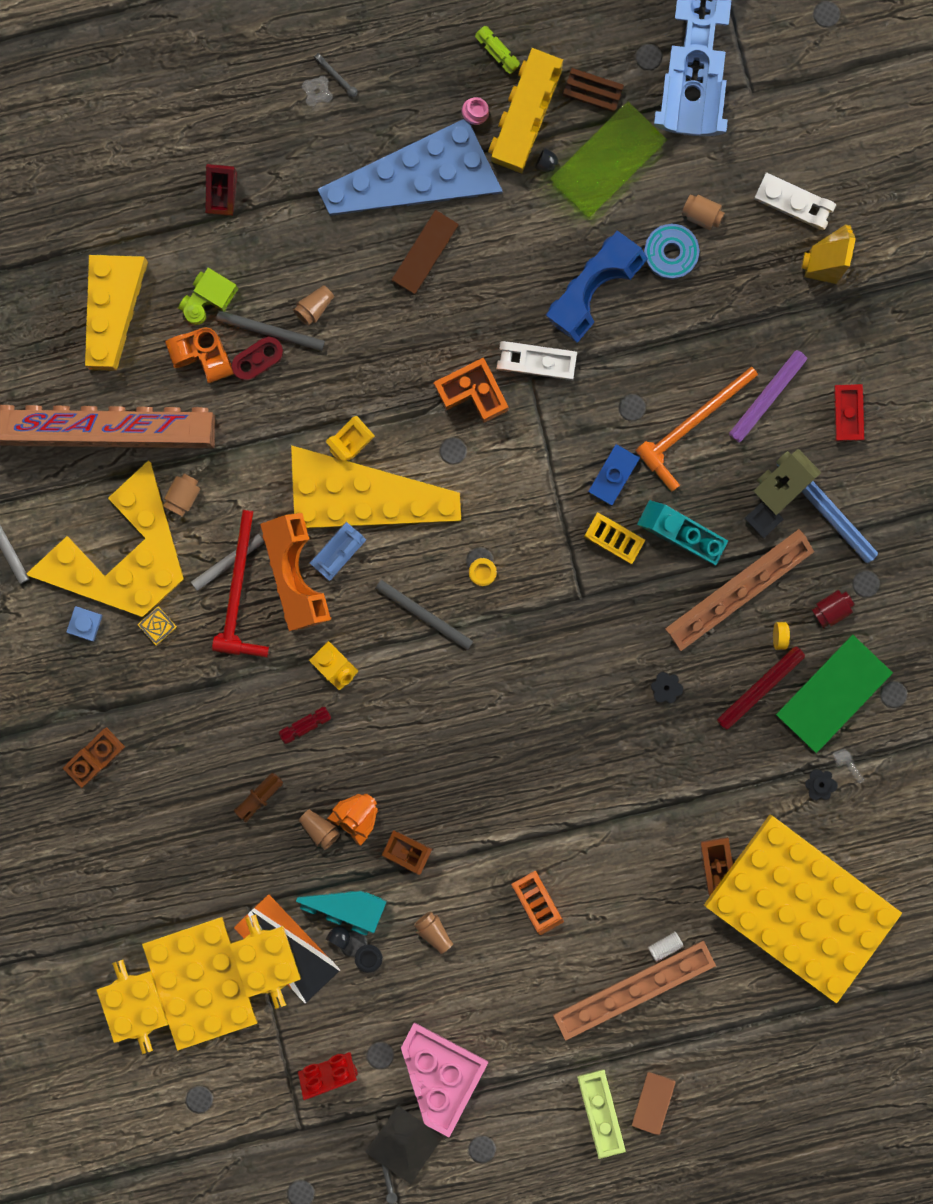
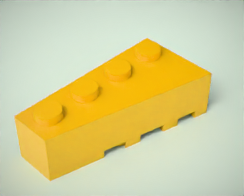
M534 48L531 49L527 61L524 60L518 74L521 77L517 87L513 86L508 99L511 102L508 112L504 111L498 127L502 129L499 137H493L488 152L492 154L491 162L522 174L562 73L563 59Z
M89 255L85 366L89 370L117 371L128 327L134 313V306L148 264L145 257Z

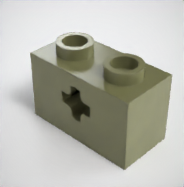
M799 449L793 454L787 451L776 461L779 467L773 473L768 469L756 480L760 485L754 492L775 515L782 511L821 474L818 468ZM785 476L790 479L786 484L781 481Z

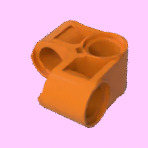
M200 328L165 341L174 368H180L199 360L205 372L207 383L234 374L221 339L211 328ZM207 334L213 335V345L209 348H202L200 345L201 338Z

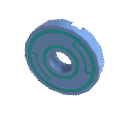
M672 223L662 225L652 231L646 240L644 253L648 258L646 263L650 270L657 276L670 280L678 279L690 273L698 262L700 251L694 234L684 226ZM667 245H675L678 247L680 254L675 259H669L664 254V248Z

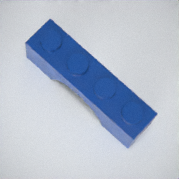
M616 231L613 236L608 237L598 254L588 260L582 273L568 284L565 293L560 299L555 300L551 304L546 316L553 326L578 343L594 324L590 312V301L596 289L611 279L623 278L631 280L648 260L642 248L619 231Z

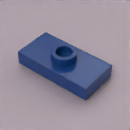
M616 444L588 493L612 506L640 457Z

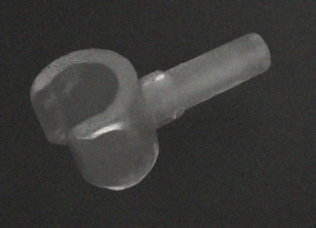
M841 749L833 753L838 767L847 765L849 771L859 784L864 781V778L853 763L851 754L847 750Z

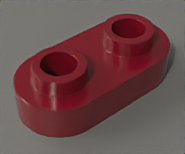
M265 337L236 355L232 361V371L235 376L240 380L250 381L279 363L283 357L281 343L273 337ZM269 347L275 350L274 355L271 357H267L264 354L265 350ZM246 362L251 364V370L248 372L241 370L242 364Z

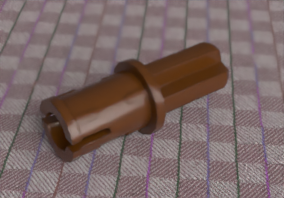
M271 773L255 790L251 789V794L234 809L237 816L243 819L244 822H248L258 809L263 805H267L266 801L283 785L281 778L275 773Z

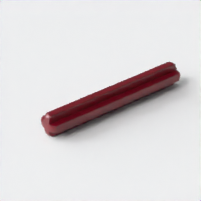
M797 646L793 647L717 719L718 723L725 730L733 726L805 658L803 651Z

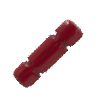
M321 707L315 711V714H309L291 724L290 728L287 726L280 730L279 736L284 744H288L295 740L294 737H300L317 728L318 724L328 722L331 719V715L326 707Z

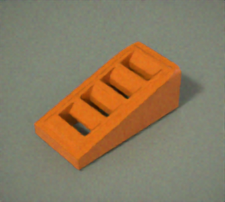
M536 871L511 884L539 935L564 922ZM534 882L537 884V887L525 894L521 891ZM541 892L542 897L530 904L527 900ZM547 903L548 907L534 914L533 909ZM550 913L553 914L554 917L541 924L539 923V919Z

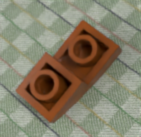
M106 727L85 748L81 749L63 769L83 788L125 746Z

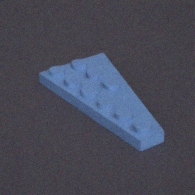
M465 119L318 189L330 216L362 212L363 210L385 209L392 208L393 206H408L448 201L455 198L478 197V195L503 193L470 123Z

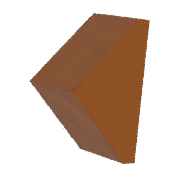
M393 830L382 856L420 875L433 848Z
M728 837L700 842L702 866L709 897L733 865Z

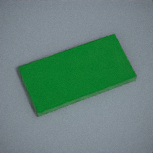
M852 634L775 715L812 751L817 753L893 672Z

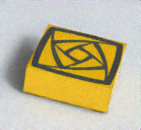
M159 606L138 624L156 646L177 628Z

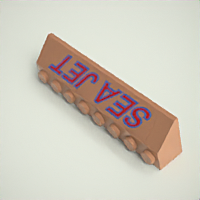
M0 405V446L210 449L215 447V415L213 412H208V408L194 407L192 412H181L179 407H164V412H153V407H136V411H125V407L110 406L108 411H97L98 407L81 406V411H70L69 406H53V410H42V406L27 405L25 410H14L13 405Z

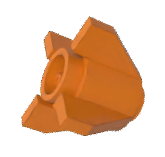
M366 793L364 795L356 794L340 801L327 819L330 823L340 825L343 830L351 835L356 844L361 846L374 828L376 814L378 813L377 802Z

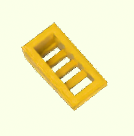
M598 512L583 537L630 564H633L645 542V539ZM603 523L606 527L600 538H597L594 535L600 524ZM612 528L616 532L608 544L604 540ZM620 534L625 535L619 549H616L614 545ZM630 539H632L635 543L627 555L623 552Z

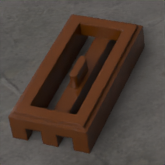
M571 68L563 96L615 113L624 85ZM576 77L594 84H598L616 90V93H612L574 80V78ZM573 86L612 99L613 102L612 104L571 91V87Z

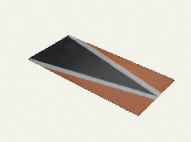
M267 895L234 929L243 938H246L250 932L245 918L249 916L251 918L255 914L261 930H272L284 926L301 980L287 985L304 1003H307L340 969L270 895Z

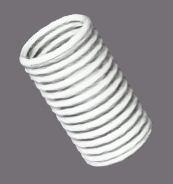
M675 931L658 941V943L656 942L648 946L650 953L657 963L664 959V957L666 958V956L668 957V955L684 948L682 941Z

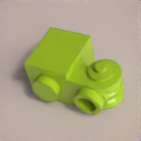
M207 268L205 273L201 271L193 283L195 287L191 297L186 295L178 309L184 313L185 318L190 324L200 325L206 320L204 307L206 305H213L225 312L238 291V287L225 277Z

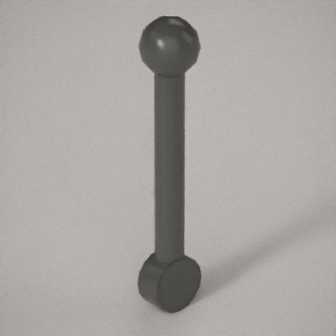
M319 53L314 56L347 90L349 97H355L358 94L357 88L351 87Z
M379 1146L376 1149V1154L380 1156L388 1194L386 1195V1200L388 1203L393 1204L397 1201V1195L393 1192L385 1157L387 1149L384 1146Z

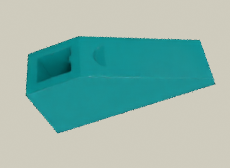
M649 500L637 523L638 526L713 565H717L728 543V540L669 506Z
M363 890L299 896L296 902L301 903L300 909L306 912L316 914L318 910L327 914V920L339 925L345 921L353 925L352 930L367 936L369 931L375 932L387 900Z

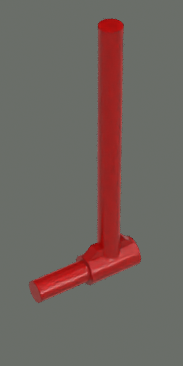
M242 510L224 632L214 636L212 651L240 655L241 653L267 658L269 653L268 646L242 643L238 635H234L254 512Z

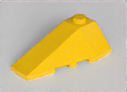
M850 225L842 226L813 245L809 253H804L801 269H806L804 277L834 284L838 283L850 267L856 238L852 233L853 230Z

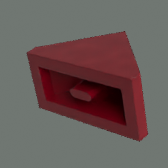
M206 164L205 213L233 216L237 172L234 166Z

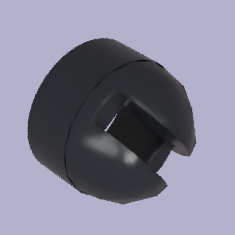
M544 148L536 162L535 168L547 173L555 169L554 165L558 164L556 154Z
M335 927L329 932L326 940L345 950L349 944L350 935L345 928Z

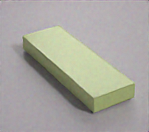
M602 1069L577 1076L598 1158L601 1159L626 1152L605 1070Z

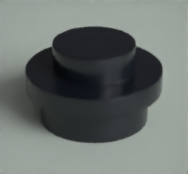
M363 945L355 954V964L363 972H374L382 964V953L374 945Z

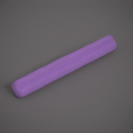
M796 350L730 431L729 435L735 441L741 442L806 362L807 357L802 352Z

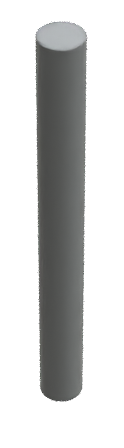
M220 310L217 313L216 321L323 351L324 340Z
M380 580L376 586V590L464 649L468 650L473 643L471 639L383 580Z

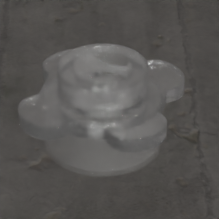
M325 76L303 82L302 89L306 91L307 105L314 107L317 103L323 101L329 103L332 100L333 95L329 92L327 86L329 81ZM319 89L320 93L316 94L315 90Z

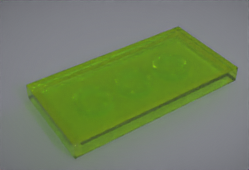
M627 101L550 178V181L590 219L659 150L667 139Z

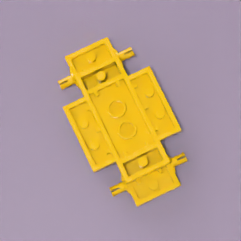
M255 914L251 918L250 916L245 918L250 934L242 940L231 943L223 917L143 943L142 946L150 967L148 972L139 975H128L124 960L112 963L117 980L110 985L97 989V993L113 1042L137 1038L142 1054H145L147 1051H153L148 1034L154 1029L169 1024L178 1051L257 1024L258 1022L249 998L260 993H270L275 1009L280 1008V1005L281 1007L285 1006L281 989L289 983L301 980L284 926L272 930H261Z

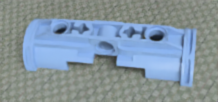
M677 0L675 19L686 21L687 23L684 47L672 46L669 74H665L661 112H655L654 125L662 130L684 135H722L726 133L728 119H722L727 81L722 80L726 52L713 50L716 24L729 25L731 0H712V2L706 0L705 12H708L709 15H705L704 19H699V14L694 13V11L699 10L701 0ZM695 60L699 61V66L703 67L697 73V80H702V83L691 80L693 69L688 67V65H692ZM689 87H696L700 91V98L696 101H689L685 97V90Z

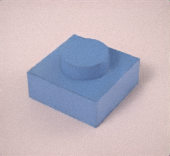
M75 606L67 633L94 641L103 615Z

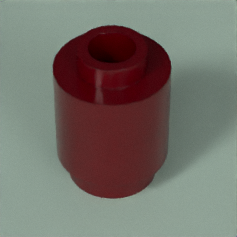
M836 590L816 603L817 607L813 608L812 612L824 629L828 625L832 627L853 613L851 607L855 604L846 591L841 594L839 590Z

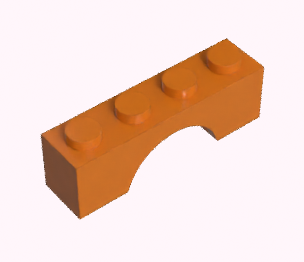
M303 514L284 515L261 523L263 540L266 544L270 566L273 570L277 592L280 596L284 618L289 631L308 628L330 621L331 617L324 593L316 592L308 587L300 574V552L309 540Z

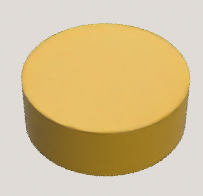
M480 558L470 565L469 577L474 584L488 586L496 578V567L489 559Z
M775 622L773 628L775 650H786L790 639L789 625L786 622Z

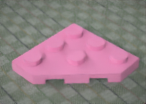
M414 1022L401 1046V1050L424 1124L450 1137L488 1061Z

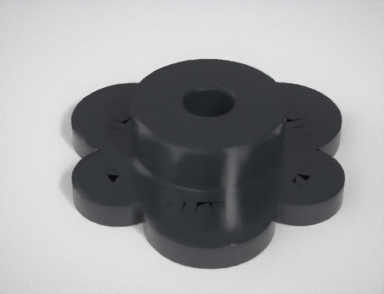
M660 672L657 675L656 681L651 684V689L655 691L654 699L657 702L667 701L668 703H673L676 700V696H680L683 693V686L678 683V676L675 674L669 676L666 672ZM665 685L669 686L668 691L664 690Z
M819 769L811 771L810 779L805 782L811 799L818 800L822 798L827 800L830 798L831 792L837 790L838 784L834 779H831L832 773L830 771L822 772ZM820 782L824 784L822 788L819 787Z

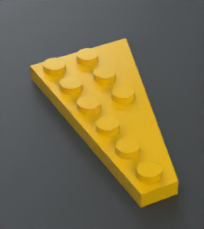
M291 445L294 514H303L306 528L342 527L345 522L351 526L461 521L459 492L349 461H342L335 457Z

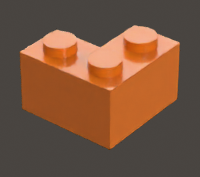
M484 357L434 382V387L446 411L472 399L483 423L507 412L509 409Z

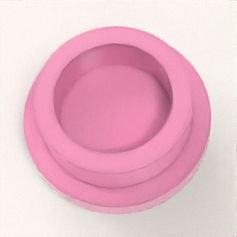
M478 97L468 99L462 106L464 119L474 125L484 123L489 116L488 104Z

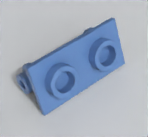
M345 522L312 559L310 564L330 581L362 546L366 539L349 523Z

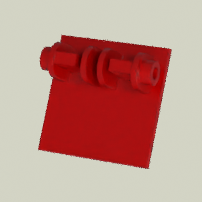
M351 1052L336 1054L325 1062L310 1064L303 1070L298 1071L303 1100L357 1081L356 1076L358 1072L355 1064L353 1065Z

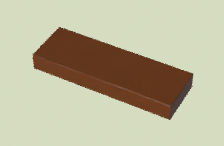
M435 210L393 276L392 282L416 295L459 224Z

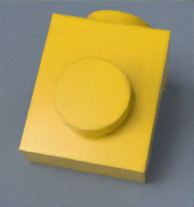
M355 416L335 436L329 437L326 443L330 446L329 450L334 457L347 461L353 459L375 435L358 416Z
M329 641L309 660L338 690L349 684L358 673V670Z

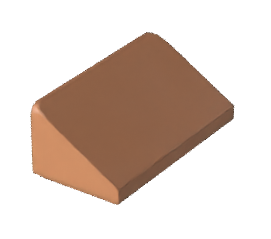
M647 1072L632 1126L658 1136L660 1135L676 1081L674 1079Z

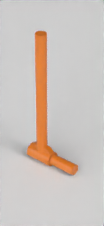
M753 367L747 369L656 445L653 442L646 441L635 450L652 472L655 471L671 492L678 488L680 484L663 465V452L758 376Z

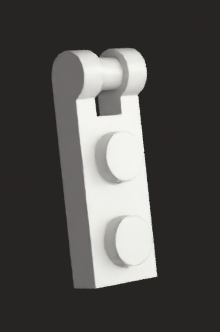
M768 173L765 174L754 198L758 202L820 230L826 229L829 213H833L836 207L834 202L816 196ZM812 205L820 208L816 216L809 213Z
M500 342L499 350L502 352L500 361H497V370L573 380L577 352L513 342ZM512 353H521L520 363L511 362Z

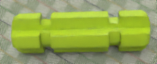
M487 26L479 29L475 38L480 44L484 43L486 45L484 48L499 64L502 62V68L508 74L515 72L520 66L519 60L514 55L510 56L511 52L497 36H492L494 33Z

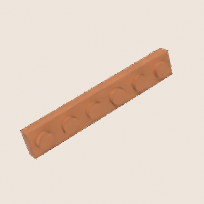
M798 529L665 628L679 650L685 649L814 553L806 536Z
M704 940L553 1014L566 1041L715 967L716 964Z

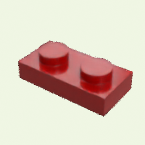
M863 384L834 385L835 441L864 440Z

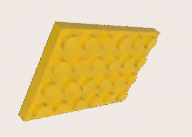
M772 815L767 817L704 904L706 908L836 1004L902 915V912Z

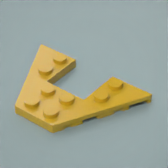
M149 460L108 497L145 537L119 564L105 576L80 548L66 536L26 574L141 617H145L184 580L152 463Z

